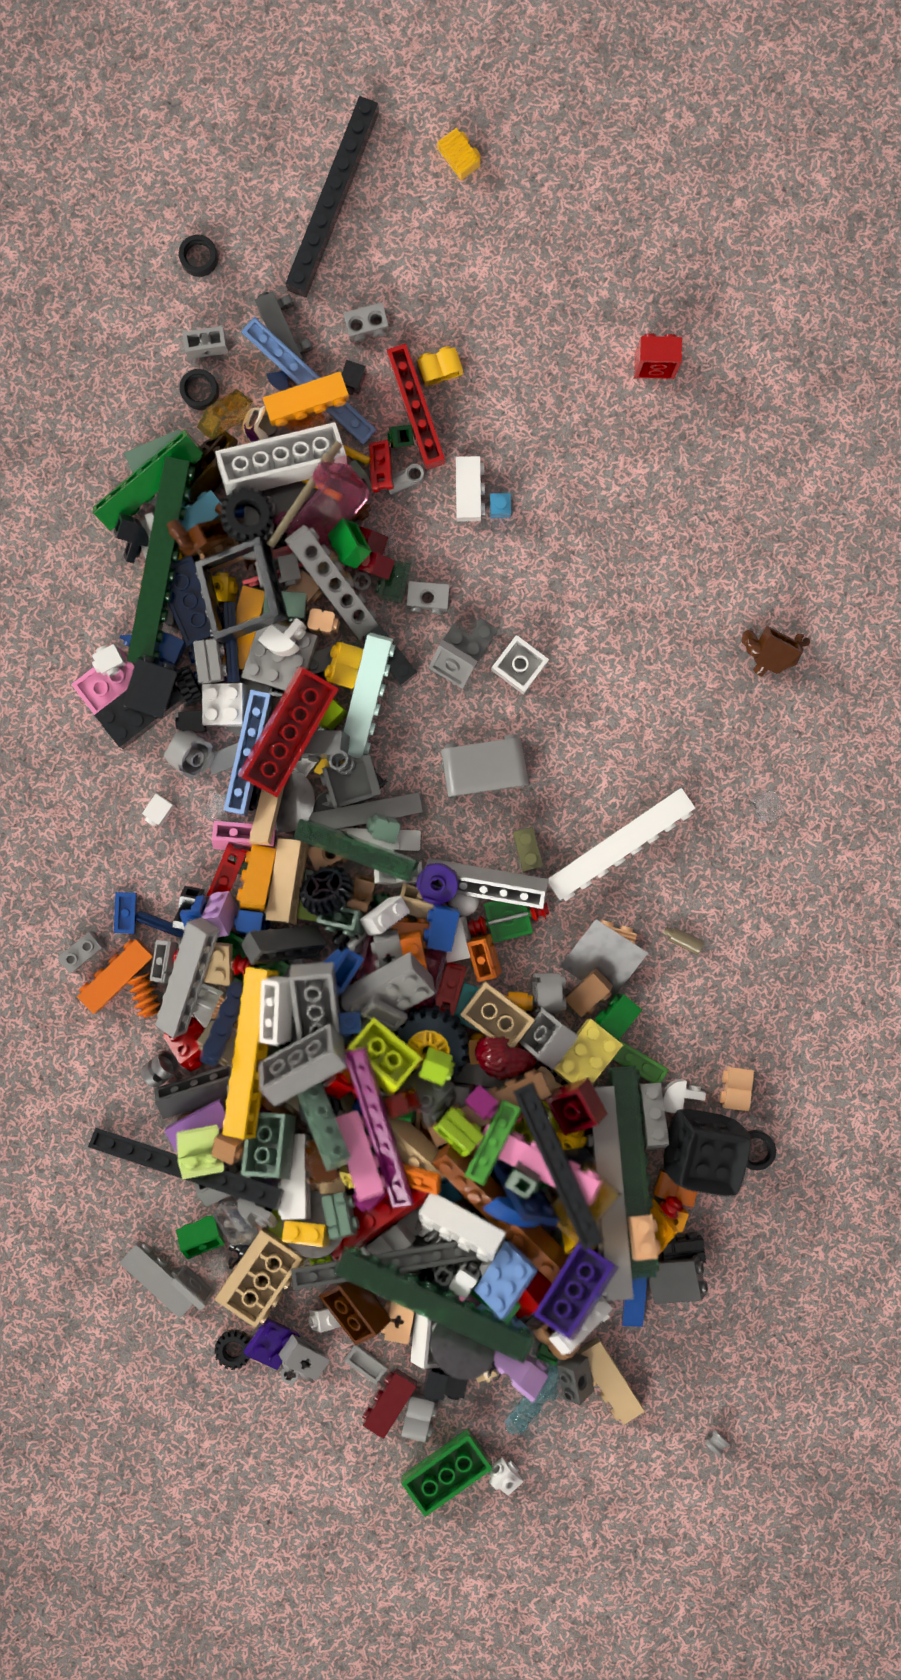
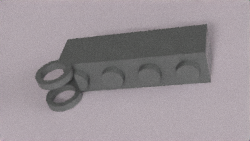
M315 730L298 760L301 761L302 758H305L312 762H320V759H327L330 767L342 775L351 774L356 767L355 759L348 755L350 736L343 731ZM345 759L344 764L340 767V762ZM351 760V767L347 771H343L348 767Z

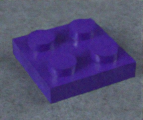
M267 1318L243 1352L247 1357L278 1370L282 1364L278 1354L292 1334L300 1337V1335L295 1330Z

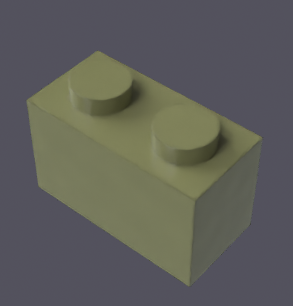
M533 827L512 832L522 872L543 867Z

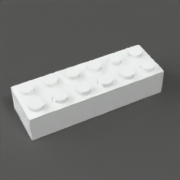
M336 423L215 451L226 494L231 495L232 491L236 489L240 491L242 487H245L246 490H249L251 487L254 488V491L258 492V490L262 491L310 479L320 465V459L324 453H328L334 442L338 441L342 444ZM343 444L334 457V463L326 469L322 476L347 470V459Z

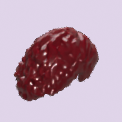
M505 1036L500 1038H482L477 1042L475 1048V1056L479 1066L490 1077L499 1080L511 1079L532 1070V1067L537 1062V1058L532 1056V1053L519 1047L509 1048L507 1044L509 1038H505Z

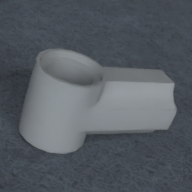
M411 464L407 469L393 474L394 489L389 490L390 494L393 495L414 485L422 484L425 480L423 468L418 464ZM412 471H420L421 476L418 479L410 478Z

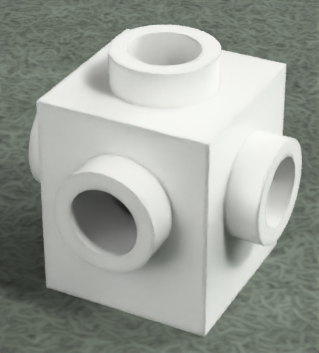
M503 1457L495 1462L493 1469L488 1472L491 1477L489 1480L491 1485L496 1490L500 1489L508 1496L523 1483V1480L518 1474L519 1469L512 1461H506Z

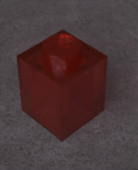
M414 1087L383 1099L391 1119L422 1107Z

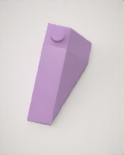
M493 1341V1361L497 1371L502 1375L507 1374L513 1381L511 1384L533 1403L548 1378L547 1365L540 1359L536 1360L532 1356L520 1351L515 1352L512 1348H506L504 1345Z

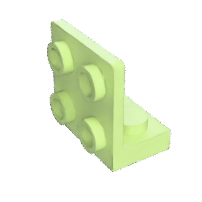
M218 1125L177 1132V1158L182 1179L224 1171L223 1161L211 1156L214 1139L219 1135Z

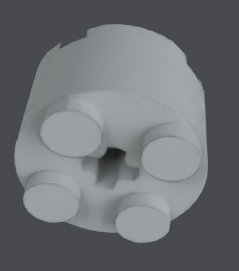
M179 730L174 734V738L164 752V757L172 767L184 776L195 778L197 777L196 774L207 771L213 761L214 753H212V745L197 733L190 730Z
M534 973L533 977L537 979L536 982H532L533 1005H537L538 1009L534 1010V1013L539 1014L542 1008L550 1014H560L562 1010H566V998H563L562 989L566 988L565 977H561L560 973Z

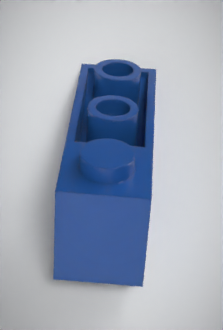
M164 633L163 642L159 644L158 649L161 652L160 661L163 663L179 664L186 648L185 641L170 633ZM120 635L119 638L124 640L123 644L128 647L130 646L132 635Z

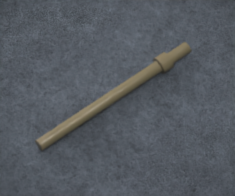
M335 441L328 453H324L320 459V465L266 543L269 547H275L326 469L332 466L335 461L334 457L342 447L340 442Z

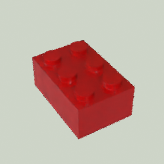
M653 333L641 336L634 356V378L674 379L682 363V337H677L676 334L656 336Z

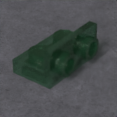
M395 560L389 580L382 578L381 582L377 581L375 593H378V599L399 604L403 603L411 566L410 563Z

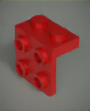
M193 1014L186 1033L172 1038L167 1033L163 1035L179 1064L190 1072L198 1069L203 1063L200 1061L201 1051L198 1049L197 1040L206 1029Z

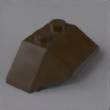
M225 430L220 432V435L206 440L200 446L203 454L201 459L193 464L195 475L193 480L190 479L189 488H191V496L186 502L197 500L204 492L208 493L210 490L214 492L223 482L215 451L238 445V440Z

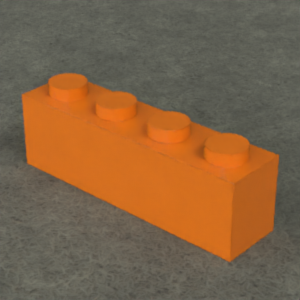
M140 939L129 940L123 946L125 950L120 955L116 953L108 961L110 965L105 970L103 968L99 969L93 975L95 979L90 984L86 982L79 989L81 993L77 998L93 1014L98 1013L127 985L128 981L133 979L153 960L154 954Z

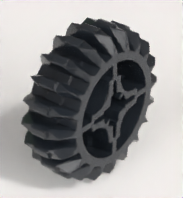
M329 864L326 868L320 866L318 871L313 870V874L307 875V880L302 881L303 886L299 888V896L303 907L317 917L320 915L326 917L328 913L333 916L335 911L340 912V908L342 906L347 907L346 902L351 901V895L354 894V883L350 874L342 867L339 868L337 865L331 867Z

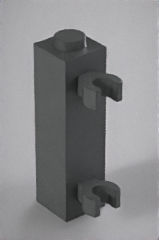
M274 292L260 294L254 300L265 326L303 361L301 354L312 351L313 346L310 339H306L296 345L282 313V310L294 306L290 294L279 300L276 299Z

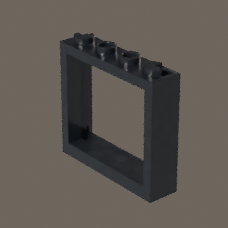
M257 537L195 562L197 568L196 576L201 584V596L206 605L205 613L210 621V633L214 640L226 643L288 619L271 548L266 544L268 540ZM255 551L270 612L224 629L210 569Z

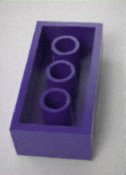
M578 1242L535 1311L534 1316L566 1338L574 1340L619 1267L591 1248L584 1251L581 1243Z

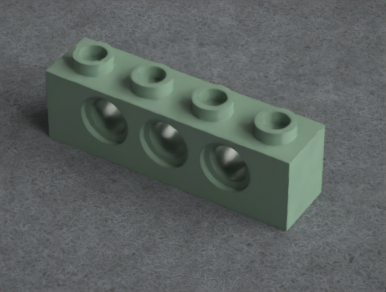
M318 1082L305 1091L298 1093L297 1096L327 1171L347 1165L351 1156L322 1083Z

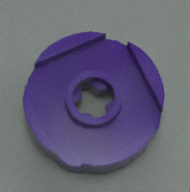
M430 863L420 872L416 885L426 902L441 905L455 896L459 882L456 871L442 863ZM438 879L443 883V886L435 888V884L432 881Z

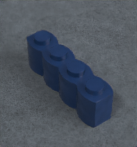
M234 980L228 987L224 1002L219 1008L208 1039L203 1045L200 1054L201 1062L213 1067L219 1063L224 1053L225 1045L232 1034L233 1026L240 1015L243 983Z

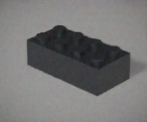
M176 684L163 718L185 702ZM127 690L94 715L118 747L122 749L126 748L162 720L122 706Z

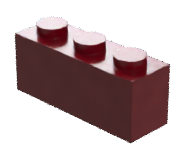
M397 1368L394 1373L389 1372L384 1381L386 1383L384 1389L377 1391L373 1398L375 1403L372 1408L368 1406L362 1416L364 1418L363 1426L382 1439L385 1438L417 1387L415 1379Z

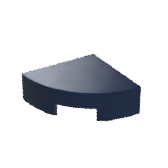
M283 371L266 373L269 383L279 391L289 389L288 378Z

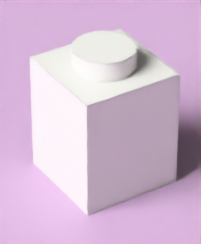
M155 794L142 814L146 816L145 821L155 827L156 824L162 826L175 805L159 794Z

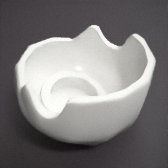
M455 894L448 901L450 907L458 908L459 916L466 917L476 911L480 898Z

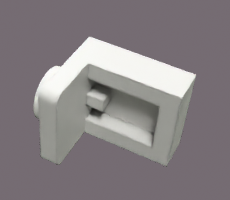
M328 1308L309 1310L310 1316L308 1320L312 1330L322 1333L341 1327Z

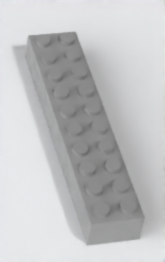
M614 1086L595 1087L594 1089L608 1113L597 1126L588 1128V1134H585V1137H587L586 1147H589V1152L594 1160L592 1171L599 1174V1179L604 1181L593 1205H591V1209L595 1210L596 1218L594 1219L605 1241L598 1244L595 1251H598L600 1255L619 1267L603 1292L602 1297L608 1301L634 1299Z

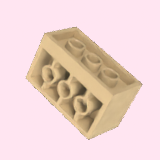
M262 1227L214 1300L256 1328L259 1323L263 1325L271 1311L269 1307H275L283 1293L281 1291L282 1288L286 1290L292 1282L291 1268L302 1266L306 1257L299 1255L290 1248L287 1242H283L279 1236Z

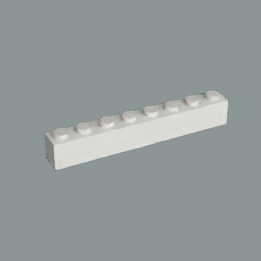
M678 789L549 877L548 885L559 900L564 899L567 901L575 895L573 891L579 887L583 890L592 884V878L595 876L601 878L609 872L608 867L613 864L617 867L626 860L624 857L630 852L632 855L643 849L641 847L642 844L647 841L650 844L658 839V833L663 830L668 832L676 826L674 822L680 818L684 821L693 815L691 811L695 809L694 805L683 789Z

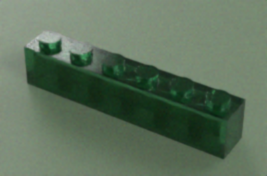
M301 818L299 820L293 837L296 840L407 882L413 880L419 864V860L308 818Z

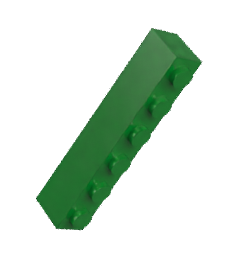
M183 430L94 505L93 514L111 531L116 526L119 513L133 516L139 511L143 503H149L153 500L155 493L159 491L165 456L187 460L195 464L202 457L201 447L186 430Z

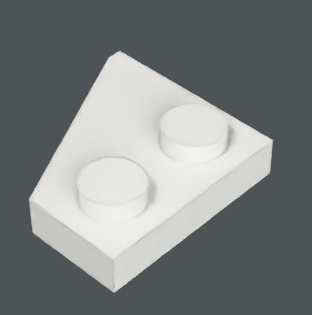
M202 983L193 1015L204 1028H207L218 1000L224 992Z

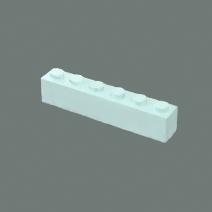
M374 633L367 635L344 732L350 736L348 755L357 759L369 753L371 743L368 742L369 735L373 736L376 726L373 723L374 715L378 716L381 704H378L379 696L383 697L386 686L382 684L384 676L388 677L391 665L387 664L389 656L393 657L396 645L392 644V638Z

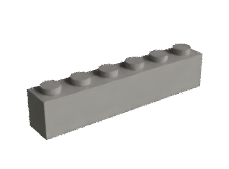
M428 858L425 865L426 867L430 863H442L455 870L459 882L456 894L540 909L544 908L549 879ZM438 879L432 881L435 884V888L443 886V883Z
M202 917L189 921L184 928L185 932L179 944L178 955L173 963L174 967L168 979L167 990L163 995L161 1009L157 1014L158 1018L155 1026L172 1038L180 1036L188 1030L220 931L219 928Z

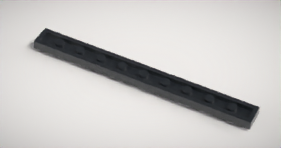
M95 1127L88 1145L89 1148L182 1179L177 1154ZM226 1170L184 1179L276 1211L284 1193L283 1189Z

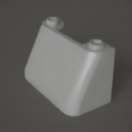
M517 734L506 735L504 740L458 747L456 743L444 745L445 749H441L448 798H455L463 794L465 796L468 794L529 786L522 739L517 738Z

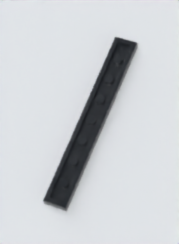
M534 1083L513 1091L583 1250L585 1251L605 1242Z

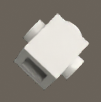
M115 644L109 647L106 645L102 646L92 655L94 659L92 664L96 672H101L105 676H113L120 671L119 668L127 665Z

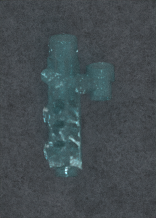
M550 1365L548 1367V1378L534 1402L532 1403L524 1396L504 1421L506 1424L505 1429L513 1436L516 1433L521 1434L528 1428L534 1416L540 1413L541 1407L547 1399L553 1401L557 1399V1393L554 1390L557 1388V1383L560 1379L558 1369L555 1366Z

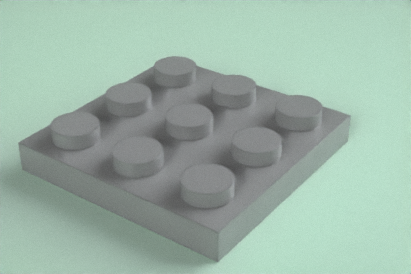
M273 624L281 633H284L288 628L279 624ZM268 627L257 630L241 677L285 691L298 667L309 670L319 637L305 632L303 638L295 642L300 648L299 651L290 656H278L258 641Z

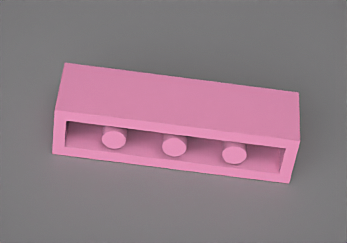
M357 1110L335 1117L351 1156L347 1167L358 1202L382 1195L386 1184L383 1175L379 1176L377 1168L380 1167L377 1156H372L370 1150L373 1144L370 1135L366 1136L364 1128L367 1127L364 1116H359Z

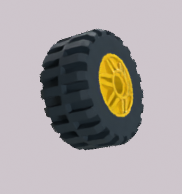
M422 1005L421 1009L415 1007L407 1014V1020L395 1032H392L422 1058L407 1076L408 1078L423 1064L428 1046H431L436 1051L452 1055L451 1062L455 1064L449 1082H452L454 1076H458L462 1072V1067L465 1066L467 1061L469 1037L466 1035L465 1025H461L460 1018L457 1015L453 1017L450 1010H439L440 1006L434 1005L433 1008H428V1005Z

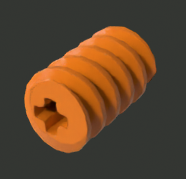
M151 973L133 978L127 982V985H134L129 990L130 993L137 994L132 998V1001H139L134 1006L135 1009H141L137 1016H143L144 1018L158 1014L159 1010H156V1008L161 1005L160 1002H154L158 994H151L156 989L155 986H149L153 981H149L150 979L146 978Z

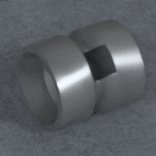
M163 1050L142 1067L141 1074L149 1086L159 1087L178 1073L180 1064L172 1052Z

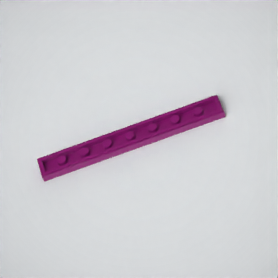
M367 1049L347 1050L344 1054L392 1207L410 1206L414 1203Z

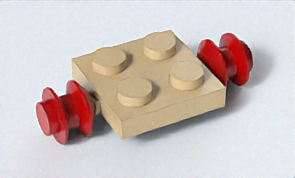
M216 942L203 982L230 986L233 982V972L235 975H239L242 972L244 976L246 967L253 968L254 964L251 965L247 956L243 959L241 955H237L233 960L232 944ZM179 948L174 952L173 962L177 958Z

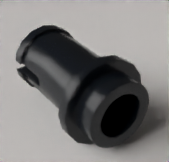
M338 931L335 936H332V942L340 948L343 945L346 946L345 942L349 938L343 935L342 931Z

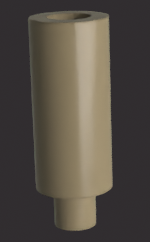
M666 927L663 932L664 935L669 937L668 941L696 955L700 953L704 945L703 941L675 927L673 930Z

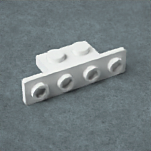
M339 829V833L347 831L354 848L363 849V853H375V849L383 850L384 854H395V850L420 851L421 832L418 830H399L397 841L393 844L385 842L384 839L382 841L373 839L368 829Z

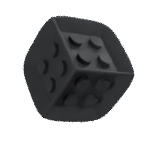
M691 1109L677 1110L668 1134L669 1145L664 1151V1169L667 1175L677 1186L690 1191L720 1196L737 1195L742 1186L750 1156L751 1137L748 1131L737 1120L721 1114Z

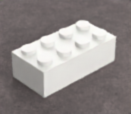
M430 1193L419 1212V1219L424 1228L430 1231L433 1229L437 1230L442 1238L447 1241L453 1239L459 1243L458 1246L467 1252L469 1250L476 1252V1256L485 1262L494 1260L505 1240L504 1231L439 1195Z

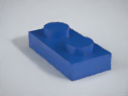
M115 892L114 933L136 934L137 893Z

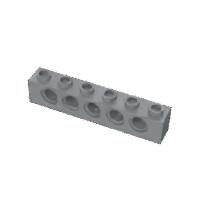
M303 525L286 538L285 542L359 640L362 639L363 636L378 625L375 621L377 618L376 614L371 608L367 610L364 606L366 601L359 592L356 594L353 591L354 584L349 577L344 578L340 572L343 569L336 560L334 562L331 561L329 555H331L330 551L324 544L321 546L318 543L317 539H319V536L314 529H308ZM314 545V551L311 554H306L307 547ZM321 562H326V567L323 570H318V565ZM338 578L337 584L330 586L331 579ZM349 594V599L341 602L342 596ZM360 609V615L358 617H353V613L356 610Z

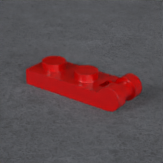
M388 439L369 443L373 493L380 492L381 489L386 488L387 490L394 489L391 446Z
M227 844L207 896L210 897L211 894L216 892H231L247 850L242 848L239 850L234 848V845ZM229 856L237 857L236 862L228 860Z
M449 962L445 967L435 1005L440 1006L439 1010L445 1011L441 1009L442 1003L450 1005L449 1010L454 1017L467 967Z

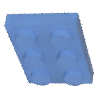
M506 1241L474 1291L501 1319L507 1318L538 1269L511 1241Z

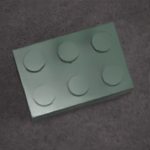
M259 1112L256 1137L245 1139L241 1175L290 1179L296 1116Z

